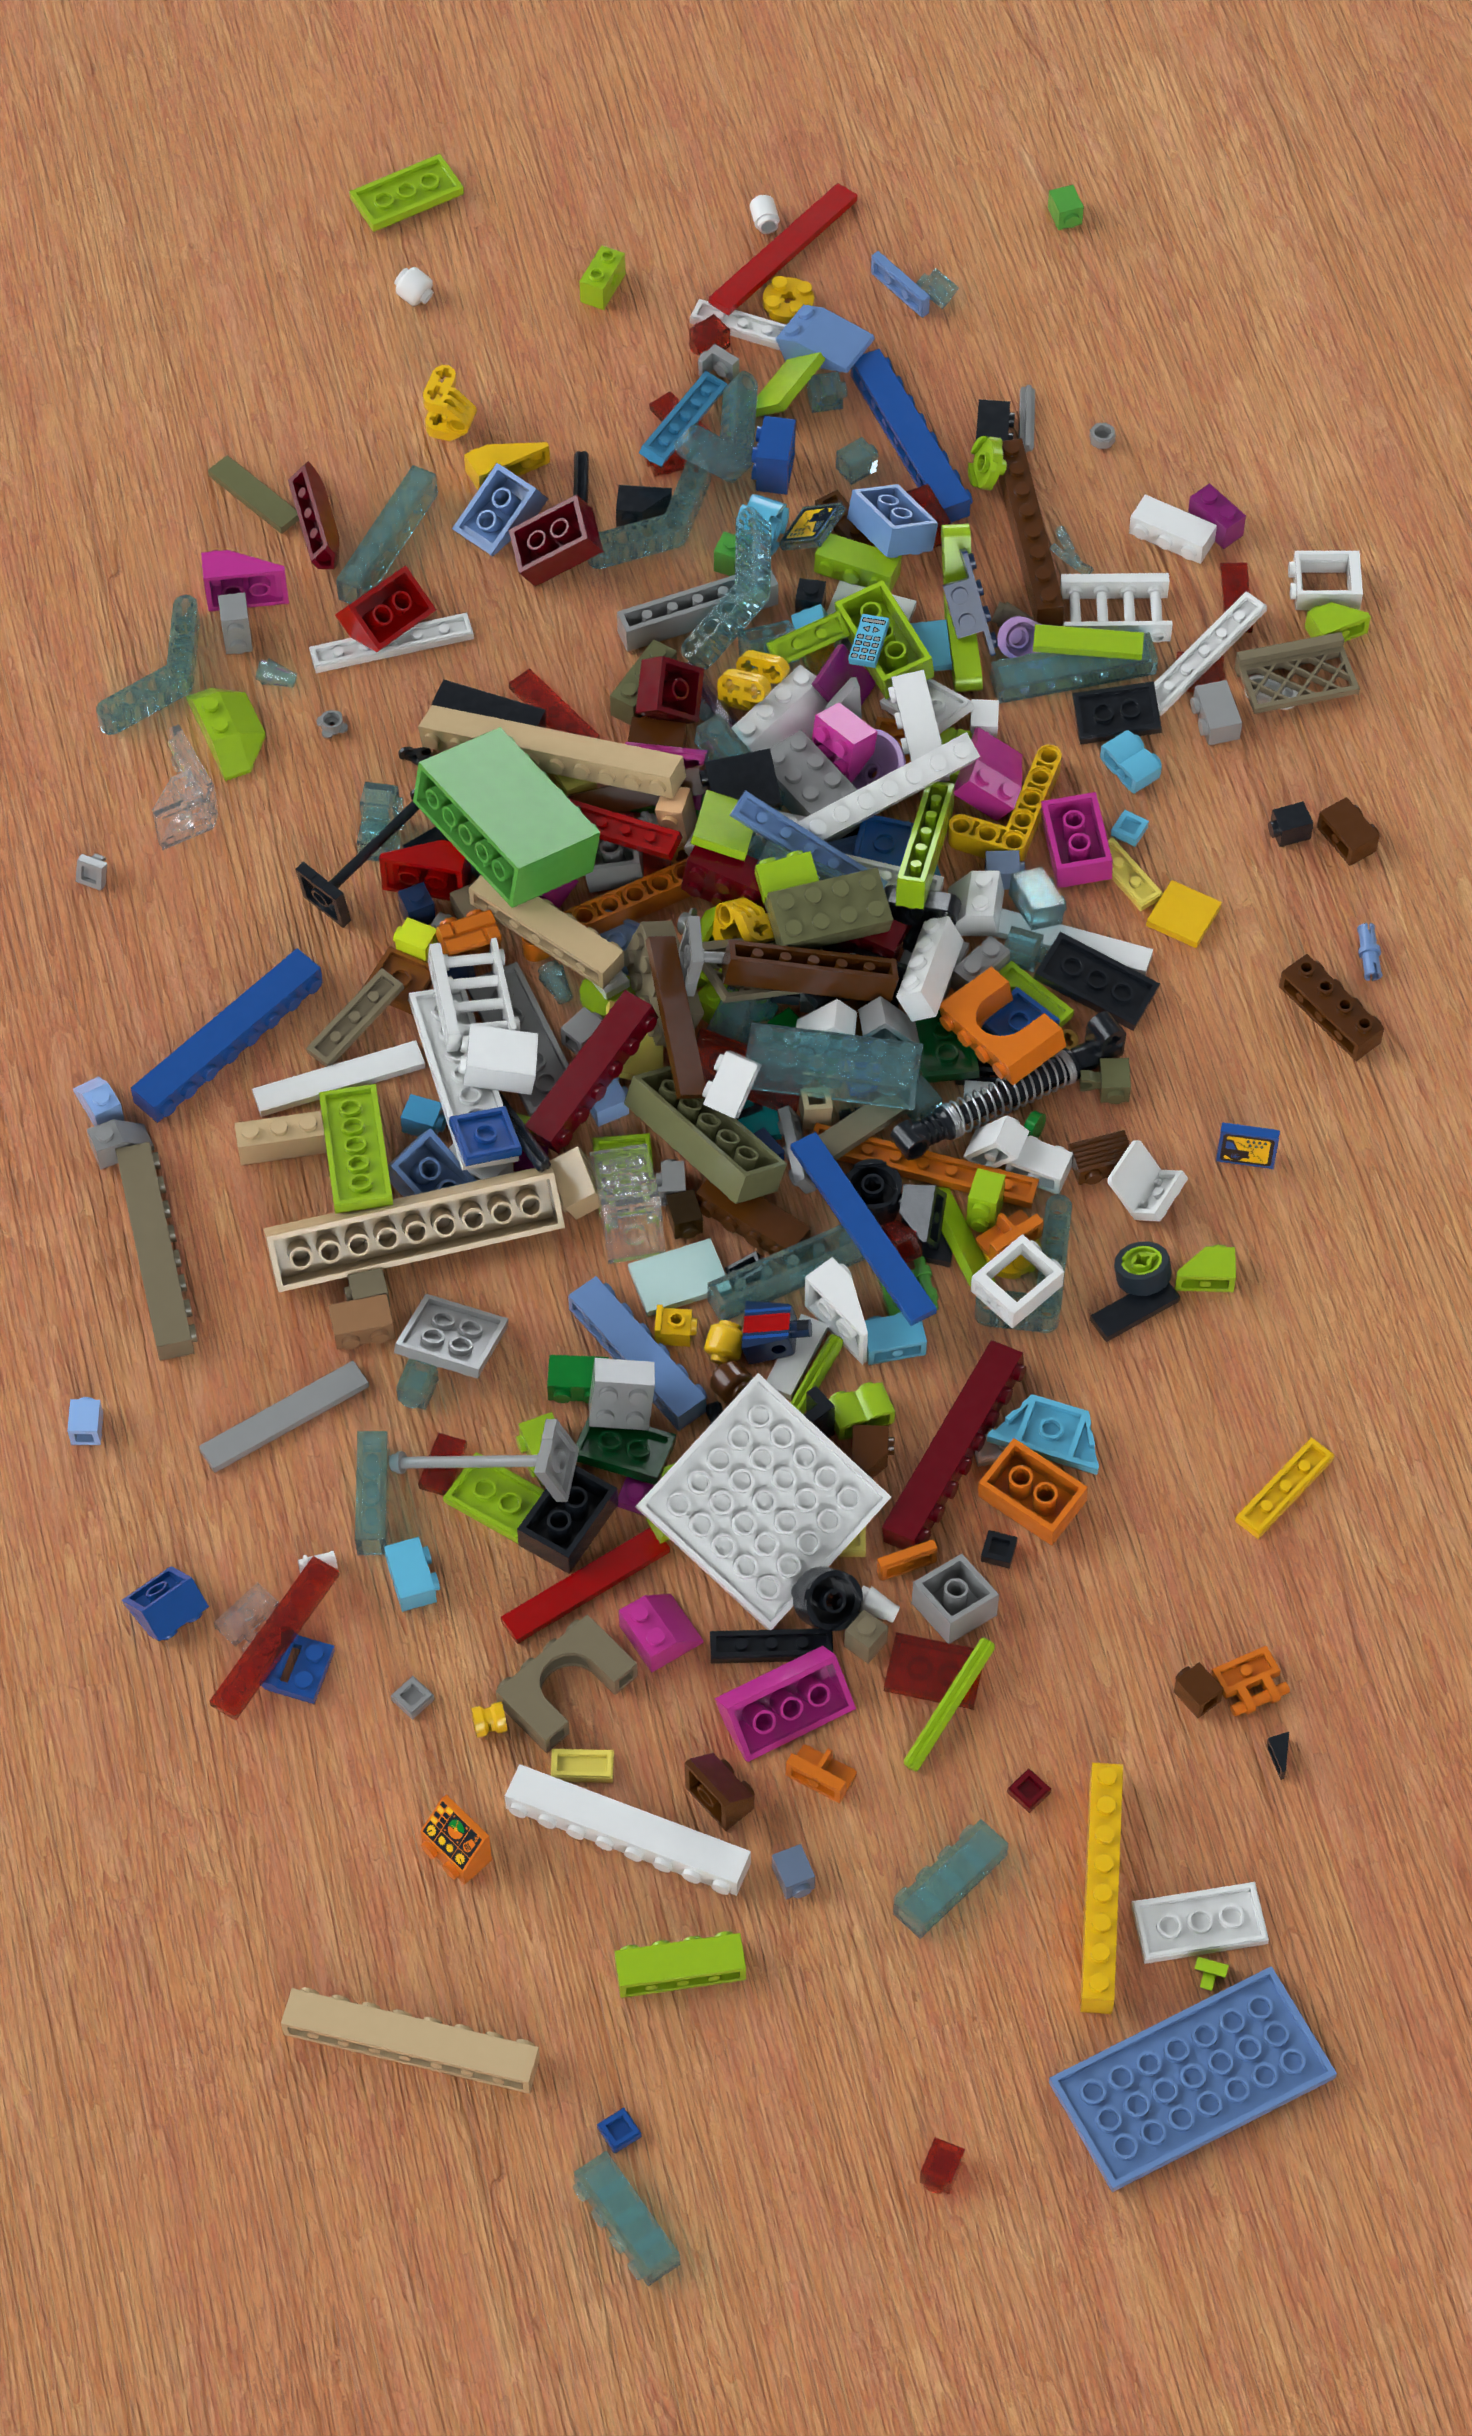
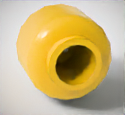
M720 1320L719 1323L711 1325L704 1345V1351L711 1356V1362L720 1365L727 1361H738L743 1351L742 1326L727 1320Z

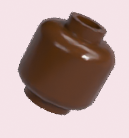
M727 1361L714 1369L710 1386L725 1403L730 1404L753 1379V1376L740 1363Z

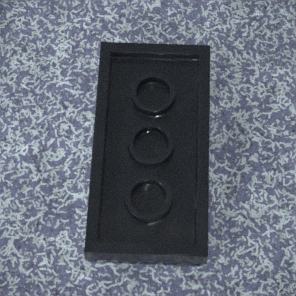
M1061 931L1033 979L1098 1013L1103 1011L1110 1012L1119 1024L1132 1031L1136 1028L1160 986V983Z

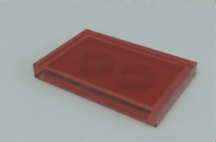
M896 1632L883 1691L940 1703L974 1648ZM983 1668L958 1707L974 1710Z

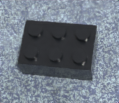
M575 1466L568 1502H556L549 1491L545 1489L517 1528L518 1545L570 1574L618 1506V1489L584 1469Z

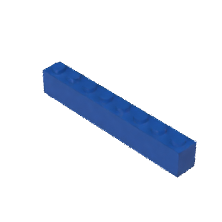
M880 349L862 354L851 368L850 376L940 526L970 516V504L973 503L970 491L964 489L958 471L952 469L947 453L941 451L938 446L936 435L928 430L924 415L918 413L913 397L905 392L902 379L893 372L890 359L888 357L885 358Z
M298 948L295 949L131 1087L133 1102L157 1123L164 1117L170 1116L181 1102L191 1098L206 1081L214 1079L219 1070L226 1064L234 1062L245 1048L254 1045L264 1032L274 1028L280 1019L289 1011H294L303 999L309 994L317 992L323 983L321 967Z

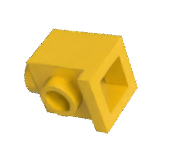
M657 1304L655 1320V1341L657 1344L690 1347L691 1336H697L698 1318H693L692 1309L663 1308V1305Z

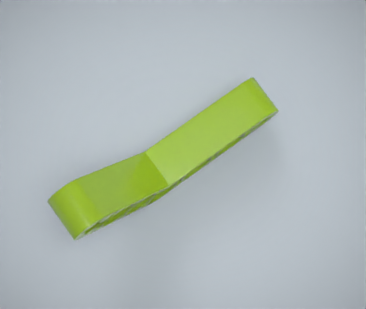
M969 523L941 525L944 585L967 578L959 549L965 548L968 554L971 553V533ZM944 595V618L947 620L954 691H981L983 680L977 633L957 639Z

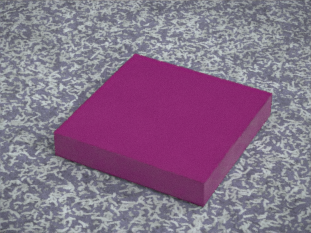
M844 644L838 645L811 685L829 702L851 677H856L860 686L862 706L876 683L863 666L849 664L850 651Z

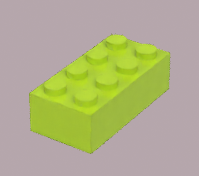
M883 580L834 602L836 611L840 610L851 634L847 637L852 645L862 614L889 618L890 624L876 668L866 667L885 699L890 698L888 688L893 687L891 677L924 670L926 681L935 677L931 655Z

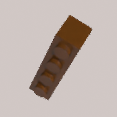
M708 1179L696 1192V1198L703 1216L714 1218L727 1231L738 1233L751 1246L762 1248L777 1262H784L791 1267L811 1242L810 1226L762 1196L735 1204Z

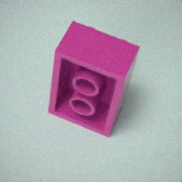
M1096 792L1041 801V821L1057 888L1112 879L1113 860Z

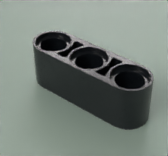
M888 885L884 888L894 920L905 925L922 927L924 922L929 919L949 916L953 924L956 925L961 908V900L956 895L929 890L924 909H910L896 906L897 885Z

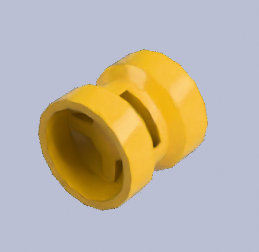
M502 1701L492 1703L487 1708L481 1706L471 1708L477 1738L487 1736L491 1731H496L497 1733L508 1732Z

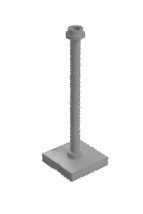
M688 915L678 951L687 996L694 997L703 964L722 963L725 952L704 951L702 947L700 916Z
M546 1419L538 1455L407 1457L405 1452L398 1451L390 1456L389 1466L391 1471L397 1474H404L407 1469L535 1467V1475L556 1502H568L579 1448L557 1419Z

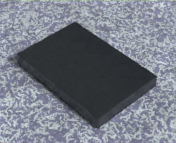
M1154 681L1072 693L1080 745L1109 741L1126 730L1138 736L1162 733Z

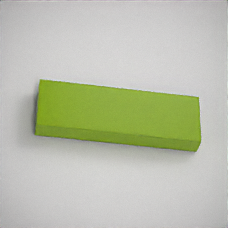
M840 610L772 640L766 643L770 654L783 657L790 663L851 634Z

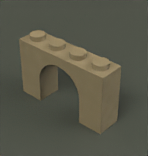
M588 1614L581 1620L573 1621L567 1627L566 1633L558 1639L550 1640L543 1648L542 1653L536 1658L526 1660L521 1666L520 1671L512 1678H505L496 1690L497 1702L502 1701L504 1711L546 1753L569 1735L568 1720L544 1697L541 1691L544 1681L551 1673L567 1666L585 1668L592 1672L614 1695L638 1676L637 1663Z

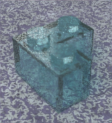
M365 782L360 801L362 821L356 843L358 853L402 811L403 797H399L398 786ZM398 831L368 860L379 862L380 853L398 850L400 846V836H397Z
M729 985L727 987L728 992L739 991ZM771 997L723 1003L721 1000L705 1033L726 1047L733 1048V1050L744 1048L753 1039L754 1032L752 1031L756 1023L772 1019L778 1010L777 1003L770 1002Z

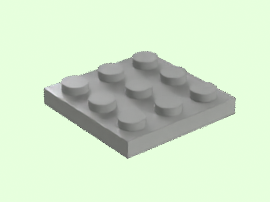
M425 1294L396 1341L394 1353L478 1379L505 1333L509 1318Z

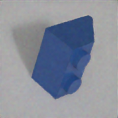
M172 1566L122 1599L125 1607L147 1634L157 1641L170 1639L178 1632V1628L185 1623H191L199 1619L203 1614L202 1612L209 1607L192 1577Z

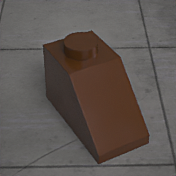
M853 1425L852 1461L873 1479L888 1466V1455H894V1437H889V1426Z

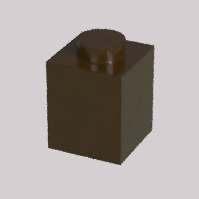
M694 1189L666 1195V1212L674 1238L687 1239L703 1233V1217Z

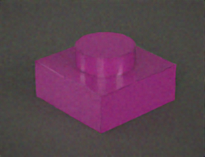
M626 1477L618 1495L617 1507L643 1515L635 1506L655 1485Z

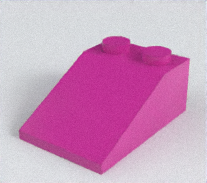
M230 550L201 552L208 611L220 610L219 595L244 592L247 608L289 604L284 566Z
M977 727L971 740L980 757L974 763L960 770L955 783L954 795L995 821H998L1015 808L1022 788L1023 755L980 727Z

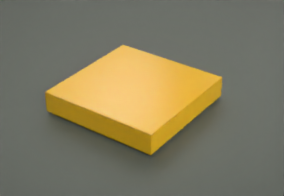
M1171 880L1148 917L1146 926L1197 948L1221 909L1222 902Z

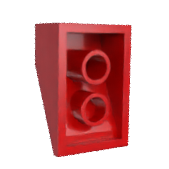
M438 840L380 853L379 856L382 890L397 892L424 882L431 898L450 901L451 892L470 884L472 876L471 864L450 841Z

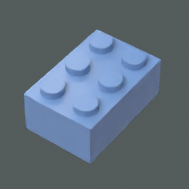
M899 484L852 490L847 519L886 557L896 558L900 555H919L923 552L933 551L938 522Z

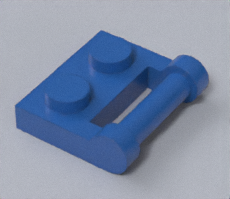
M283 1630L280 1637V1648L269 1675L264 1677L262 1687L277 1694L315 1704L333 1658L335 1647L331 1644L299 1636L290 1630ZM292 1648L300 1649L288 1683L281 1681L280 1678Z

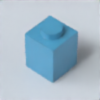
M410 1094L400 1117L402 1132L417 1137L430 1128L438 1135V1132L444 1131L447 1123L441 1102Z

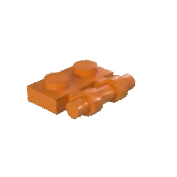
M1267 1646L1217 1666L1211 1671V1675L1224 1688L1222 1695L1225 1699L1237 1695L1239 1702L1230 1705V1710L1235 1717L1243 1713L1247 1715L1256 1711V1707L1268 1702L1271 1704L1281 1700V1696L1290 1693V1688L1286 1682L1275 1685L1272 1680L1280 1676L1281 1670ZM1261 1684L1264 1691L1251 1696L1248 1689Z

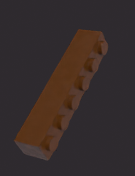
M731 939L728 941L721 963L723 984L872 1001L881 996L891 1003L899 980L896 959Z

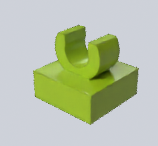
M1198 1956L1194 1969L1204 1972L1200 1988L1212 1991L1216 1976L1226 1978L1229 1965Z

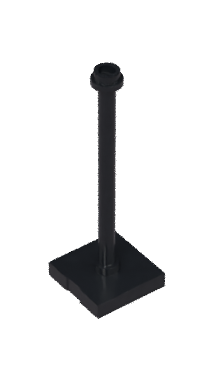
M411 801L330 881H327L305 862H302L295 870L303 897L344 928L351 921L344 893L338 888L419 810L416 804Z

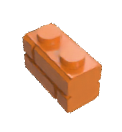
M481 909L472 910L466 914V917L458 920L455 917L444 919L436 929L437 942L441 943L443 954L448 956L489 952L491 938H497L499 948L502 942V935L490 909L483 912Z

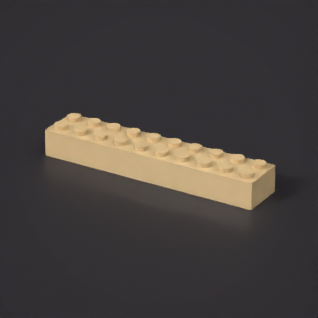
M550 1167L543 1172L537 1171L536 1168L401 1197L393 1199L394 1205L337 1214L334 1212L263 1229L274 1280L279 1293L348 1277L347 1275L377 1268H390L565 1228L554 1171Z

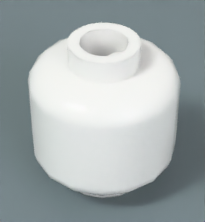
M416 267L404 268L394 282L396 294L412 306H417L421 302L426 304L434 293L431 290L433 280Z

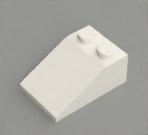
M831 1257L805 1277V1307L819 1321L828 1324V1330L832 1334L843 1339V1346L863 1365L867 1362L868 1331L852 1280V1274L844 1264H839Z

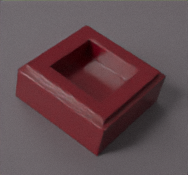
M1028 1769L1007 1788V1793L1030 1813L1051 1793V1788L1033 1771Z

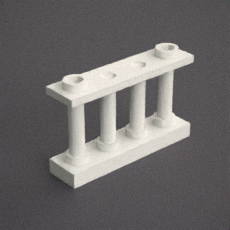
M1169 573L1061 574L1060 591L1062 599H1069L1071 621L1064 622L1063 626L1143 632V642L1160 643L1171 641L1173 623L1172 621H1163L1161 598H1168ZM1135 598H1150L1152 621L1135 620ZM1080 599H1096L1098 621L1081 622ZM1107 599H1123L1125 621H1108Z
M491 938L489 953L459 956L443 954L441 943L429 944L428 966L447 1052L458 1051L459 1039H462L463 1035L468 1036L470 1024L463 1025L462 1022H457L456 1016H459V1013L501 1009L503 1021L474 1023L473 1025L520 1031V1020L518 1016L514 1017L503 969L505 954L503 949H499L497 938ZM491 964L493 975L459 979H453L452 976L448 977L447 975L449 968ZM495 986L498 998L461 1002L452 998L454 990Z

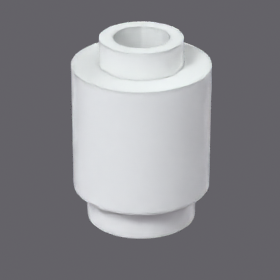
M768 195L755 197L749 205L754 225L762 234L773 233L777 230L780 221L774 199Z

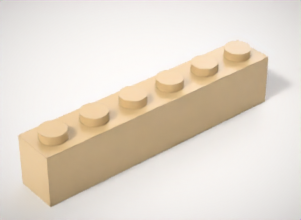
M482 875L469 887L471 905L481 909L482 912L490 909L496 921L600 988L604 989L624 967V951L617 943L609 942L601 937L595 929L585 927L573 915L557 909L548 899L536 897L511 908Z

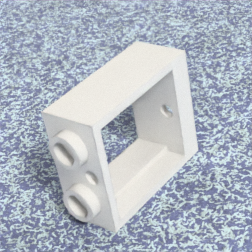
M1295 551L1293 562L1288 563V577L1293 578V583H1290V599H1295V610H1311L1315 606H1322L1330 602L1360 610L1363 596L1360 551ZM1302 573H1346L1348 590L1303 591Z
M1022 1234L972 1276L971 1292L1011 1328H1014L1063 1286L1064 1271L1058 1261L1047 1257L1035 1241H1029ZM1019 1255H1022L1046 1278L1016 1302L992 1278Z

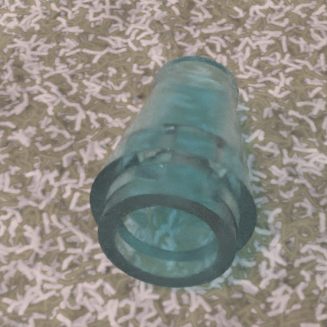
M270 658L268 660L261 659L255 680L261 681L263 685L293 688L298 673L287 669Z
M554 960L545 963L538 969L539 981L552 994L558 1004H564L573 998L563 965H559L558 961Z

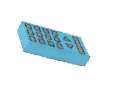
M862 614L849 654V664L876 668L890 624L889 618Z

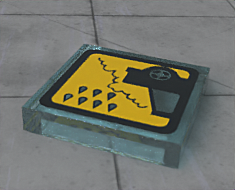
M842 503L803 507L778 545L783 551L821 547L844 514L845 507Z

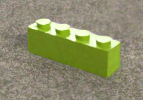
M730 1931L717 1933L714 1937L690 1936L683 1941L672 1943L667 1940L654 1942L651 1946L626 1945L620 1950L614 1951L620 1998L746 1980V1965L740 1933L733 1934Z

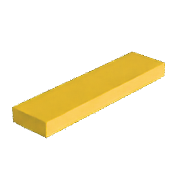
M1311 1437L1236 1516L1235 1522L1259 1539L1334 1460L1335 1455Z

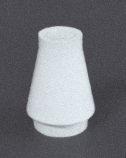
M863 1585V1602L860 1604L859 1612L861 1613L865 1609L874 1617L893 1623L900 1606L893 1603L873 1586L868 1588Z

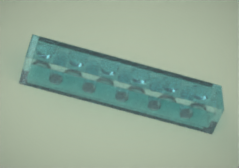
M412 465L337 577L336 584L339 600L351 604L379 584L437 497L438 489L435 473Z
M1150 632L1144 633L1142 660L1043 652L1029 653L1020 657L1002 658L991 662L990 680L996 699L1001 704L1155 675L1158 656Z
M842 1224L708 1282V1302L719 1321L729 1320L745 1313L746 1301L770 1302L804 1287L805 1277L831 1257L846 1267L863 1261L865 1258Z

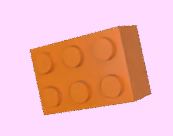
M1015 1438L1012 1439L978 1483V1497L1051 1546H1053L1087 1501L1088 1487Z

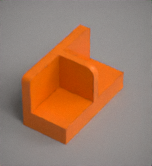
M1018 1210L1009 1217L999 1213L996 1225L977 1236L976 1244L992 1260L1022 1234L1029 1241H1035L1042 1237L1044 1221L1037 1213L1029 1218L1023 1210Z
M803 1744L797 1755L791 1753L786 1761L785 1775L840 1804L857 1776V1771L833 1759L832 1749L828 1748L825 1753H822Z

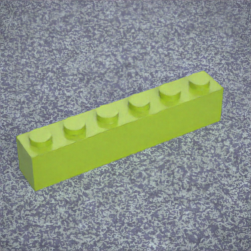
M938 781L924 790L897 876L896 906L924 909L949 827V820L953 814L955 784Z

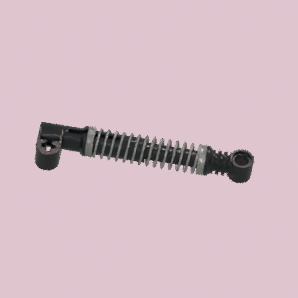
M1100 1012L1088 1022L1084 1043L1071 1049H1062L1016 1084L1012 1085L1005 1078L1003 1080L997 1078L995 1084L989 1082L988 1087L981 1086L980 1092L974 1089L972 1095L965 1093L964 1099L957 1097L956 1102L950 1100L949 1103L946 1102L939 1105V1107L935 1108L934 1113L915 1122L913 1120L902 1121L891 1131L890 1138L907 1160L917 1159L928 1150L929 1146L944 1139H956L963 1136L965 1132H971L973 1128H979L981 1124L986 1125L988 1121H995L996 1117H1003L1004 1113L1009 1114L1012 1110H1018L1019 1106H1026L1027 1102L1033 1103L1035 1099H1041L1043 1095L1047 1096L1050 1092H1056L1058 1088L1062 1089L1066 1085L1075 1083L1080 1079L1081 1070H1093L1099 1067L1100 1058H1118L1122 1056L1126 1032L1110 1012ZM990 1085H993L995 1089L990 1090ZM982 1088H984L987 1091V1093L983 1094ZM974 1092H977L979 1096L975 1098ZM969 1096L972 1100L967 1102L966 1097ZM959 1099L962 1100L964 1104L959 1105ZM1005 1106L1009 1108V1111H1005ZM998 1109L1002 1112L1001 1115H997ZM990 1113L994 1116L992 1119H989ZM981 1117H984L986 1121L982 1123ZM973 1121H976L979 1124L977 1126H973ZM966 1124L971 1127L969 1130L965 1129Z

